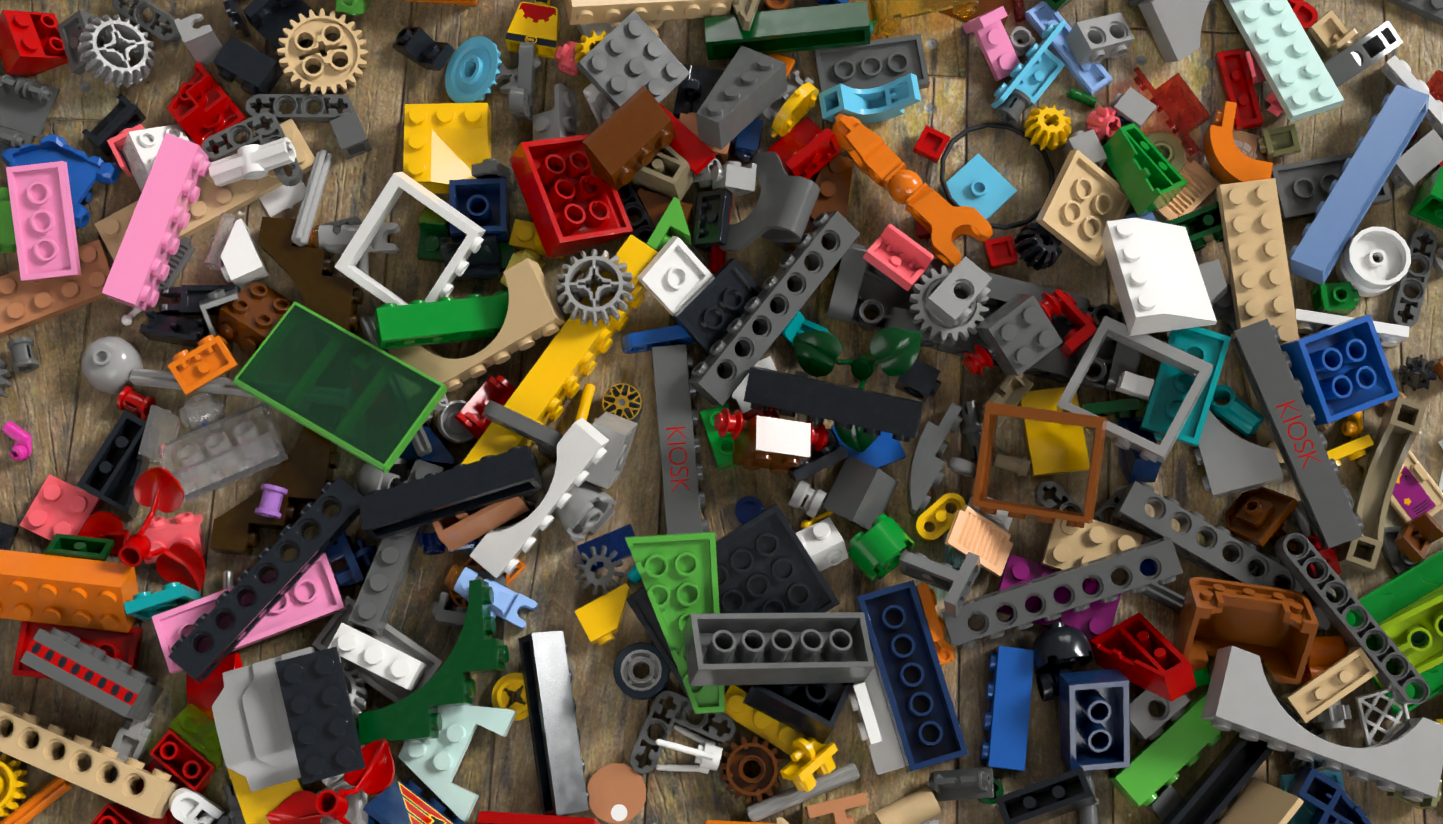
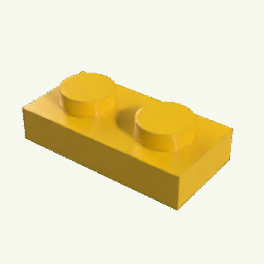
M1368 434L1326 452L1329 459L1333 458L1339 467L1341 466L1339 460L1349 457L1350 461H1354L1367 455L1365 449L1371 447L1374 443Z

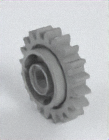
M942 265L940 274L932 268L929 272V278L921 275L919 280L921 284H914L912 290L916 294H911L909 301L915 304L910 306L909 313H917L912 321L913 324L923 323L919 332L931 331L929 340L939 335L940 344L944 343L946 337H950L952 344H955L958 335L962 340L967 341L969 337L968 331L973 335L977 333L975 326L985 320L982 316L987 315L989 311L987 307L982 306L988 302L989 297H986L981 303L975 301L970 307L972 313L962 324L957 321L952 328L947 326L925 307L929 296L950 274L947 272L945 265ZM954 291L957 298H967V294L964 291Z

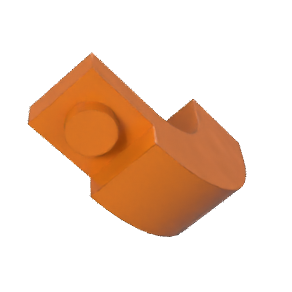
M1226 101L1220 110L1215 111L1213 123L1204 133V153L1211 170L1224 184L1271 179L1273 163L1249 158L1237 148L1233 139V125L1237 103Z

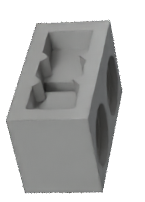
M1121 12L1076 22L1065 39L1077 62L1081 65L1090 62L1096 64L1106 58H1119L1125 55L1135 37Z

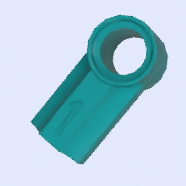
M1222 384L1216 385L1209 410L1217 419L1224 420L1245 437L1252 436L1263 423L1264 416L1236 397L1231 387ZM1222 399L1227 401L1228 403L1224 405H1219L1215 401Z

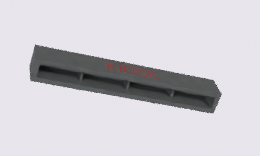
M1268 319L1235 330L1230 336L1322 550L1325 551L1362 537L1361 530H1364L1363 522L1357 513L1354 514L1349 503L1352 502L1347 487L1341 486L1337 477L1339 475V468L1335 460L1328 457L1325 450L1327 448V441L1321 431L1317 432L1313 423L1315 421L1313 409L1309 404L1305 405L1301 396L1304 393L1302 384L1298 378L1293 377L1290 371L1292 363L1287 352H1282L1278 344L1280 336L1275 325H1270Z
M686 344L652 347L667 534L708 532L707 520H701L700 509H706L705 492H699L698 481H703L702 463L696 464L695 454L701 453L700 436H694L693 425H698L697 408H691V398L696 397V390L688 383V370L694 369L692 353L686 352Z

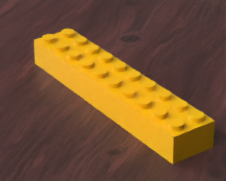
M633 235L628 237L616 254L619 257L618 264L625 262L627 264L626 272H631L633 277L630 283L634 284V291L629 292L633 296L632 302H625L628 310L626 312L617 310L620 318L616 320L612 315L609 316L608 325L604 324L603 319L598 320L597 327H593L591 319L584 326L581 324V316L575 321L569 317L504 407L546 427L551 420L555 422L560 417L564 409L562 407L567 398L572 399L580 388L578 383L584 375L588 377L596 367L597 362L595 360L599 354H605L613 343L611 339L617 330L621 332L627 325L629 313L633 308L638 309L645 299L644 293L647 289L637 277L658 254L656 250ZM603 271L600 275L605 279H611V282H618L607 271ZM597 281L594 283L593 288L591 289V291L593 292L594 299L595 291H597V287H599ZM613 293V296L605 297L601 301L600 306L610 302L616 293ZM584 297L580 304L591 307L590 300ZM492 422L461 464L479 461L487 455L502 454L517 446H528L531 449L535 442Z

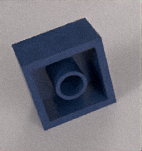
M506 178L449 180V205L486 230L484 234L496 233L498 243L509 242L510 207L509 188ZM450 223L451 237L467 236L466 233Z

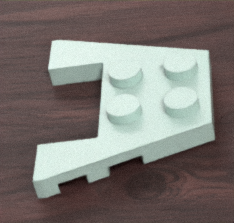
M470 705L438 708V713L442 717V730L439 731V738L404 742L398 757L461 820L468 821L479 795L452 783L453 778L477 726L480 725L506 737L517 711Z

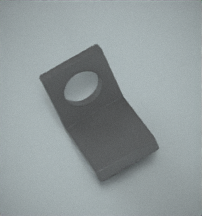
M237 288L227 292L224 289L212 291L207 294L208 298L199 301V306L211 335L216 336V330L208 309L238 299L239 293Z

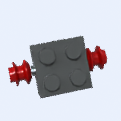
M1043 292L1041 294L1042 301L1039 302L1034 295L1017 294L975 326L987 347L975 344L973 346L975 351L973 354L964 352L965 360H963L965 368L971 374L976 373L982 376V368L984 366L988 368L993 367L994 357L1004 374L1020 376L1063 342L1051 324L1052 314L1056 316L1062 314L1060 309L1062 304L1058 297L1054 294L1049 295Z

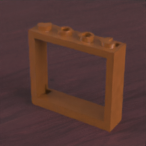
M986 402L971 506L980 507L979 512L996 515L997 510L1008 511V517L1025 519L1026 514L1036 515L1037 521L1055 524V519L1067 520L1066 526L1084 528L1085 523H1093L1107 418ZM998 416L1095 428L1083 513L987 498Z

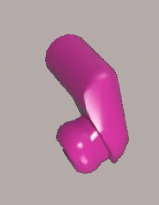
M9 421L3 426L2 432L14 440V446L11 448L13 451L10 452V456L15 461H25L32 454V437L17 424Z

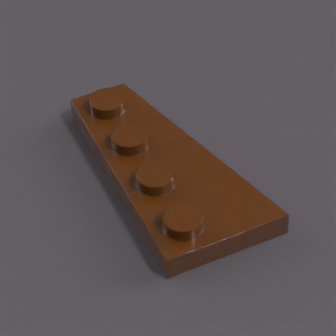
M838 154L819 170L814 183L820 187V192L803 235L810 232L814 227L813 221L822 212L838 211L846 219L853 168L852 160ZM823 236L821 239V244L825 248L827 245V240ZM789 242L787 248L794 251L798 246L796 242ZM841 258L832 269L838 271Z

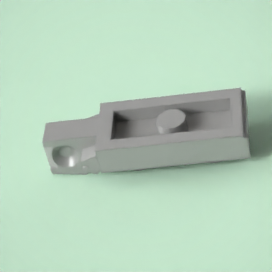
M150 712L146 721L133 719L132 722L126 721L125 725L119 728L111 746V749L119 752L117 758L124 761L128 757L139 761L142 760L151 740L150 737L153 730L148 728L154 713ZM116 768L110 774L112 782L115 781L118 775Z

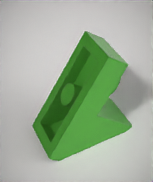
M675 197L647 242V245L657 252L664 247L671 236H677L683 242L691 244L690 232L680 201Z

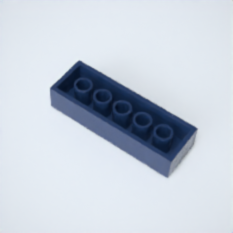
M914 580L857 596L854 603L857 612H864L875 669L907 773L968 755L965 740Z

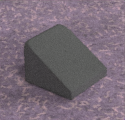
M1163 785L1156 793L1158 797L1146 806L1161 822L1168 817L1182 800V797L1171 785L1167 787Z

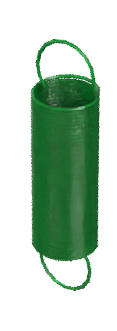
M1073 88L1071 91L1069 90L1070 93L1067 98L1093 109L1096 102H1098L1097 98Z

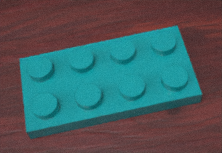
M1200 327L1170 331L1167 344L1213 365L1212 374L1176 441L1194 447L1198 446L1231 337ZM1160 362L1155 383L1152 387L1139 429L1165 437L1196 378Z

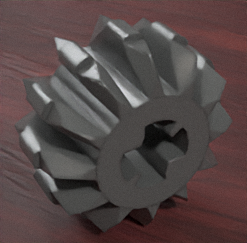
M604 545L601 548V555L597 556L594 546L590 547L592 558H589L583 552L580 554V557L587 561L586 565L575 563V568L585 569V573L575 576L576 580H581L585 577L588 579L581 587L583 590H586L593 583V595H597L599 585H602L604 594L609 593L606 585L608 582L613 587L618 588L619 584L612 579L613 575L620 578L624 577L623 572L614 571L615 567L624 565L623 561L612 563L611 560L618 553L614 550L608 558L605 557L607 546ZM596 562H603L604 568L608 569L607 575H602V579L595 578L596 574L591 572L592 565L597 566Z

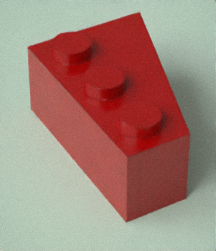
M1140 612L1089 640L1098 666L1104 669H1119L1130 682L1170 702L1197 687L1190 661Z

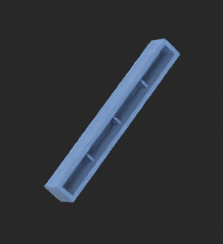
M1396 85L1391 94H1386L1381 104L1382 110L1378 115H1374L1371 118L1368 126L1369 131L1365 137L1361 136L1355 147V154L1352 158L1346 159L1339 180L1335 179L1332 182L1327 200L1325 202L1321 201L1315 212L1316 218L1313 223H1308L1302 233V241L1298 246L1294 245L1291 249L1288 261L1291 263L1292 274L1321 285L1324 284L1428 112V94L1400 85Z

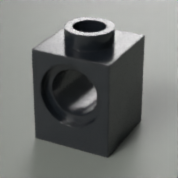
M916 359L912 367L906 373L899 376L895 388L925 402L929 395L934 397L942 382L937 380L941 371Z

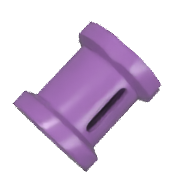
M262 484L260 489L263 490L260 504L258 508H255L254 513L268 518L281 519L282 514L279 511L283 496L287 495L288 490L276 485Z

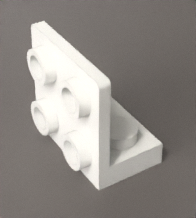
M179 124L128 132L122 152L141 193L165 133L189 141L184 129Z

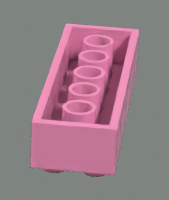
M165 133L102 290L103 294L116 302L144 312L150 310L151 307L154 308L157 304L160 294L157 290L161 281H165L169 274V260L171 255H175L179 249L180 240L178 237L181 230L186 229L189 224L190 213L188 212L192 203L197 202L201 192L199 184L202 177L205 178L208 175L209 167L211 166L209 156L198 144Z

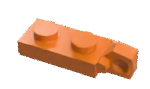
M927 583L919 584L916 586L940 665L950 663L955 660L953 646L946 643L943 634L946 633L943 619L937 616L935 592L933 589H929Z

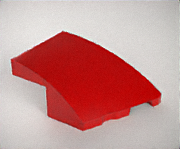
M198 61L194 65L195 73L188 83L183 82L178 94L172 99L167 110L193 141L202 147V143L209 136L238 124L247 118ZM217 145L212 147L213 153L218 150L219 147Z

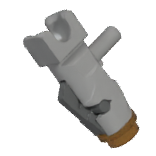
M355 216L316 225L311 230L308 247L323 248L327 252L342 255L362 224V221L359 217ZM383 223L357 263V268L368 276L369 252H379L380 254H397L400 252L396 244L386 242L389 234L400 231L397 223Z

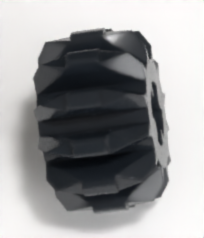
M1038 222L1024 226L1014 239L1016 244L1014 250L1020 254L1019 260L1023 259L1027 267L1033 266L1036 271L1051 267L1062 253L1060 248L1062 242Z

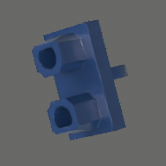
M345 532L329 547L326 554L332 564L344 558L348 563V567L335 573L342 588L356 584L362 587L367 575L360 561L364 562L366 569L370 568L373 562L371 557L377 553V548L374 545L367 547L364 540L360 539L355 542L359 550L356 552L350 537L346 536Z

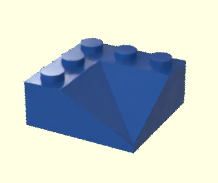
M1370 314L1347 320L1279 345L1282 352L1286 351L1292 363L1290 371L1293 377L1298 378L1302 384L1304 393L1301 396L1305 405L1309 404L1315 414V421L1313 423L1315 426L1331 423L1400 396Z

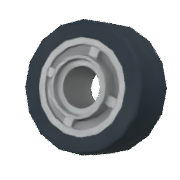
M638 642L630 644L620 651L614 663L613 674L616 684L625 695L632 699L647 700L654 698L664 690L669 681L670 668L656 646L651 643ZM638 664H646L650 668L649 675L644 679H638L634 676V668Z

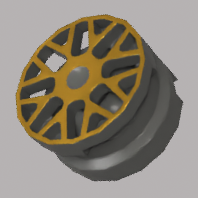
M618 383L606 390L602 398L604 413L609 412L633 422L638 421L642 414L643 405L640 393L629 384Z

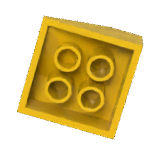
M488 103L405 104L403 173L433 194L449 193V180L477 179L471 175L472 164L482 163L485 159H491L492 115Z

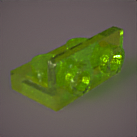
M188 704L168 724V727L215 765L216 770L214 773H216L224 764L215 722L194 705Z

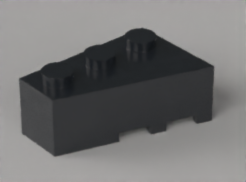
M124 410L77 483V486L136 518L139 503L134 496V485L140 475L148 470L158 430L151 424Z

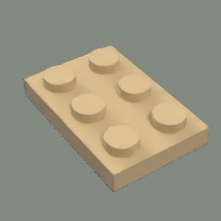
M1055 519L1041 565L1061 571L1141 545L1143 535L1094 519L1093 523H1085L1084 528L1066 526L1067 520ZM1122 568L1115 569L1111 574V580L1114 584L1121 583L1125 578V572ZM1093 577L1086 578V580L1097 583Z

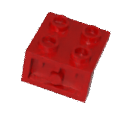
M806 117L771 146L767 152H775L779 155L789 176L810 179L842 150L835 134L828 127L822 130L809 117Z

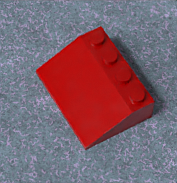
M590 134L521 142L509 159L547 259L572 255L633 232L618 191L614 190L593 173L583 145V141Z

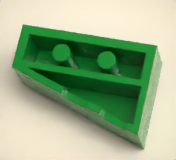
M1134 123L1120 127L1102 147L1107 156V164L1139 217L1168 205L1188 184Z

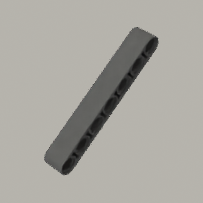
M1291 533L1279 538L1274 546L1275 554L1350 646L1363 649L1379 672L1375 676L1392 697L1404 705L1426 702L1430 695L1427 682L1311 542L1299 533ZM1289 540L1293 541L1297 546L1295 555H1292L1287 550V542ZM1308 564H1312L1316 568L1317 574L1314 579L1307 574L1306 568ZM1329 587L1336 593L1334 602H1330L1326 597V591ZM1348 611L1355 615L1356 621L1353 626H1350L1346 621ZM1368 635H1371L1375 640V648L1373 650H1370L1366 645ZM1389 659L1395 664L1393 674H1390L1386 669V662ZM1409 683L1415 688V695L1412 699L1406 693V687Z

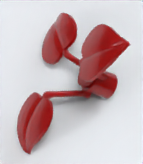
M153 467L146 470L140 475L134 485L136 501L142 506L151 507L147 518L137 534L130 536V531L124 530L123 521L115 514L99 511L92 514L85 521L77 535L115 540V545L110 555H118L120 561L129 567L138 566L144 558L150 561L152 557L159 555L156 561V568L163 579L170 583L180 582V585L183 584L197 591H200L204 585L206 576L205 563L196 548L188 543L175 542L169 550L161 547L150 551V540L144 535L157 509L164 513H171L179 509L184 501V490L180 482L167 469L162 467Z
M380 739L362 748L366 768L344 774L345 781L355 786L353 789H340L338 793L333 790H324L318 796L307 790L296 792L285 799L275 810L267 814V820L270 824H321L320 819L327 817L331 820H338L342 824H351L345 818V814L348 811V801L345 797L357 794L361 789L368 795H376L384 791L393 780L395 765L388 742L385 739Z

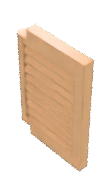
M1186 160L1185 166L1179 173L1188 184L1168 205L1155 210L1166 221L1192 212L1220 185L1195 160L1191 163Z
M967 505L964 506L963 511L961 509L957 510L945 540L946 545L965 557L968 552L979 555L980 566L997 577L1002 576L1013 543L1009 541L1011 533Z

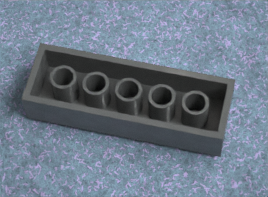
M864 612L690 614L682 630L690 686L864 683L875 667Z

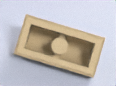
M925 786L873 813L879 824H921L941 814V809L931 789Z

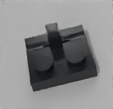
M683 64L690 74L678 85L673 115L679 119L680 113H697L725 70Z

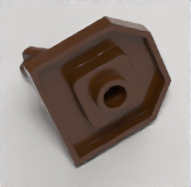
M1263 486L1243 492L1225 513L1226 528L1232 535L1261 547L1268 540L1275 546L1279 538L1288 535L1282 529L1284 526L1283 522L1299 504L1295 498ZM1289 540L1287 542V550L1291 554L1297 550V546L1293 541Z

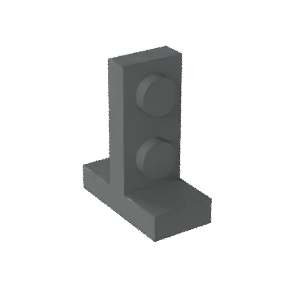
M904 550L899 559L902 574L948 592L944 600L945 614L957 618L980 571V556L968 552L959 571L950 564H939L931 561L919 552L911 553Z

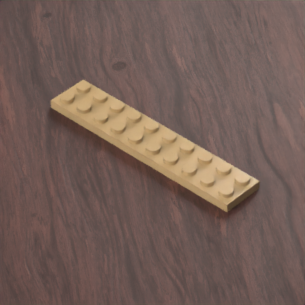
M1276 179L1221 184L1217 186L1237 330L1268 319L1270 325H1275L1280 336L1279 345L1298 339L1299 334ZM1243 369L1248 406L1264 416ZM1264 417L1263 423L1253 434V442L1262 447L1275 449L1279 463H1284Z

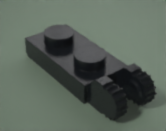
M181 285V287H164L161 289L160 295L166 298H180V304H162L159 306V312L170 315H203L199 301L208 298V293L218 289H224L227 292L236 288L238 293H240L241 288L237 285ZM226 303L209 308V315H219L220 308Z

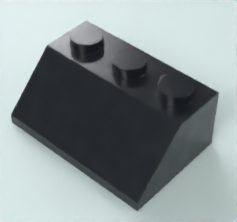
M853 683L751 685L743 703L824 744L834 729Z

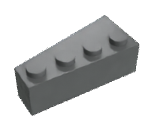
M741 45L696 113L699 140L722 150L787 90L786 63Z

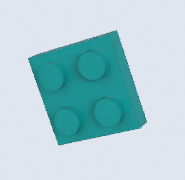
M174 582L162 586V591L153 594L150 591L135 594L132 596L133 600L124 603L127 615L143 621L152 620L154 615L201 599L200 592L188 586L180 585V582Z

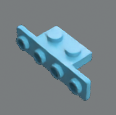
M1063 19L1056 25L1051 23L1041 34L1044 39L1040 44L1034 43L1026 52L1025 56L1028 59L1024 64L1018 63L1010 72L1009 76L1012 79L1009 83H1002L994 92L993 96L996 99L991 104L994 109L1001 105L1014 89L1024 92L1031 99L1029 107L1033 106L1063 69L1065 64L1047 49L1066 25Z

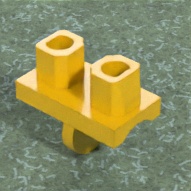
M797 737L792 742L794 751L790 755L792 761L779 772L783 779L792 780L799 791L809 792L816 786V780L812 773L816 771L817 774L826 775L836 768L832 755L838 749L833 742L826 745L817 742L813 737H810L808 740Z

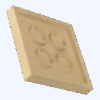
M1071 150L1036 222L1093 267L1101 266L1105 258L1101 240L1106 222L1123 219L1131 202L1119 183L1079 150Z

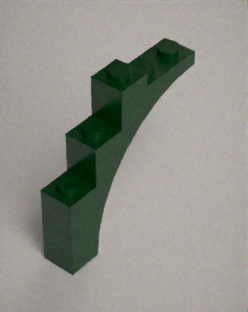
M482 579L469 580V602L464 625L454 649L441 668L421 688L403 700L382 709L358 713L360 744L368 745L380 739H385L388 743L439 738V731L442 730V717L438 713V708L472 705V697H475L476 685L474 679H471V674L506 671L505 663L509 662L508 646L504 645L503 640L492 638V634L496 632L495 619L491 616L490 604L494 603V592L488 582Z

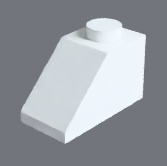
M242 219L236 220L220 256L224 263L221 271L228 283L232 281L235 285L243 288L253 281L269 276V273L249 228Z

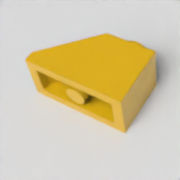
M627 583L574 611L592 645L598 643L599 646H603L615 639L614 634L619 631L627 606L626 598L630 596L631 592Z

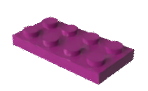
M1009 554L998 591L1058 572V570ZM1086 579L1082 583V589L1085 593L1093 592L1097 586V583ZM1064 586L1058 587L1053 594L1054 600L1057 602L1066 600L1068 589ZM1121 593L1118 594V599L1111 602L1102 603L1100 599L1089 603L1090 608L1073 612L1072 609L1061 612L1062 617L1055 620L1044 621V618L1032 622L1043 627L1054 622H1064V626H1073L1081 630L1088 640H1091L1112 628ZM1030 596L1025 601V608L1028 611H1034L1040 605L1038 596ZM1001 605L997 612L1011 616L1012 609L1009 605Z

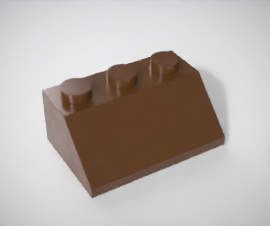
M642 86L583 141V145L593 173L614 190L618 191L623 185L628 184L643 166H647L661 149L669 146L676 135L672 120L648 89Z

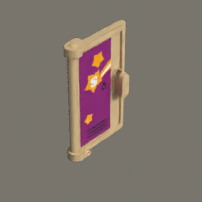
M1409 450L1404 460L1390 500L1391 506L1404 523L1424 512L1429 513L1432 517L1443 509V492L1411 450ZM1371 453L1359 458L1357 461L1358 465L1362 466L1364 470Z

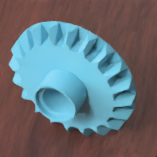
M483 36L472 37L463 42L453 53L446 69L445 87L448 96L454 102L477 103L478 100H484L485 93H491V86L493 84H497L495 78L501 74L498 70V67L502 64L499 59L501 52L497 50V45L492 40Z

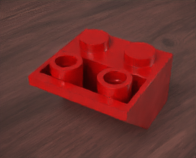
M3 10L1 12L0 57L7 75L35 76L68 63L64 50L65 47L57 28L59 24L55 14Z

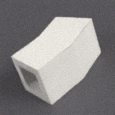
M1124 371L1120 374L1115 390L1148 401L1155 380Z

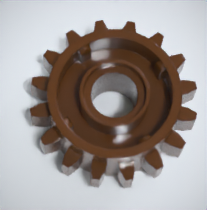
M757 736L753 737L752 743H747L745 737H742L740 746L733 742L730 744L733 750L731 754L723 752L722 755L727 759V763L719 764V768L726 770V774L720 776V780H728L729 784L725 790L730 791L734 789L736 791L734 796L736 800L742 794L745 795L746 803H750L752 796H756L758 802H762L763 793L771 797L773 793L770 788L772 786H781L776 778L781 776L778 765L784 761L783 759L775 758L774 755L778 751L777 748L772 750L767 748L768 740H765L761 745L758 744ZM754 761L759 765L760 774L756 778H748L744 775L743 766L746 762Z

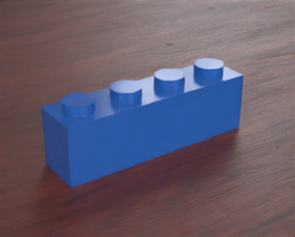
M998 646L994 649V653L990 652L988 670L992 671L991 682L986 684L985 699L990 700L989 712H984L983 730H987L986 742H982L980 748V760H984V767L1017 772L1025 771L1034 663L1033 650Z

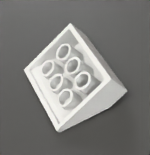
M1139 218L1106 222L1101 242L1130 336L1216 324L1217 321L1186 227Z

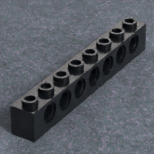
M340 476L335 481H329L320 492L322 495L315 503L309 502L301 510V517L294 525L288 524L279 534L280 539L273 547L268 546L258 556L259 561L252 569L247 568L239 575L236 580L238 584L230 592L227 590L215 601L217 606L209 614L204 613L196 620L193 625L195 629L187 637L182 636L174 643L171 648L173 652L168 657L195 681L202 684L360 516L358 498L363 496ZM337 505L339 506V511L335 516L327 517L324 515V511L328 506ZM308 527H317L318 534L314 538H304V532ZM290 548L297 549V556L294 560H283V554L286 550ZM270 570L276 571V578L272 583H262V576L265 572ZM254 593V602L247 607L241 606L243 595ZM226 615H232L233 624L231 627L224 630L220 629V620ZM204 638H210L212 642L210 649L204 653H199V642Z

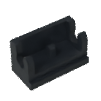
M121 93L117 96L120 103L91 132L87 129L81 132L87 140L107 157L112 153L107 142L108 139L117 136L124 129L133 128L141 124L146 119L141 110Z
M151 310L145 311L146 316L149 318L148 325L141 324L139 330L148 340L195 348L199 347L197 343L207 337L209 331L204 319L157 313Z

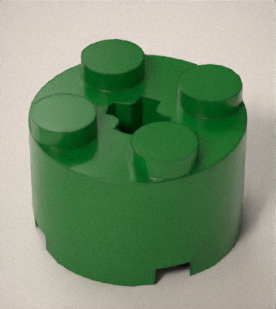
M881 514L872 522V528L865 534L859 532L849 542L852 547L848 550V557L872 583L875 582L876 576L882 579L900 564L899 559L905 549L911 552L915 547V542L892 517H887L885 514Z

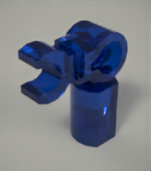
M436 532L418 534L419 547H423L424 555L443 554L448 549L438 538ZM478 538L452 552L474 550L479 544Z

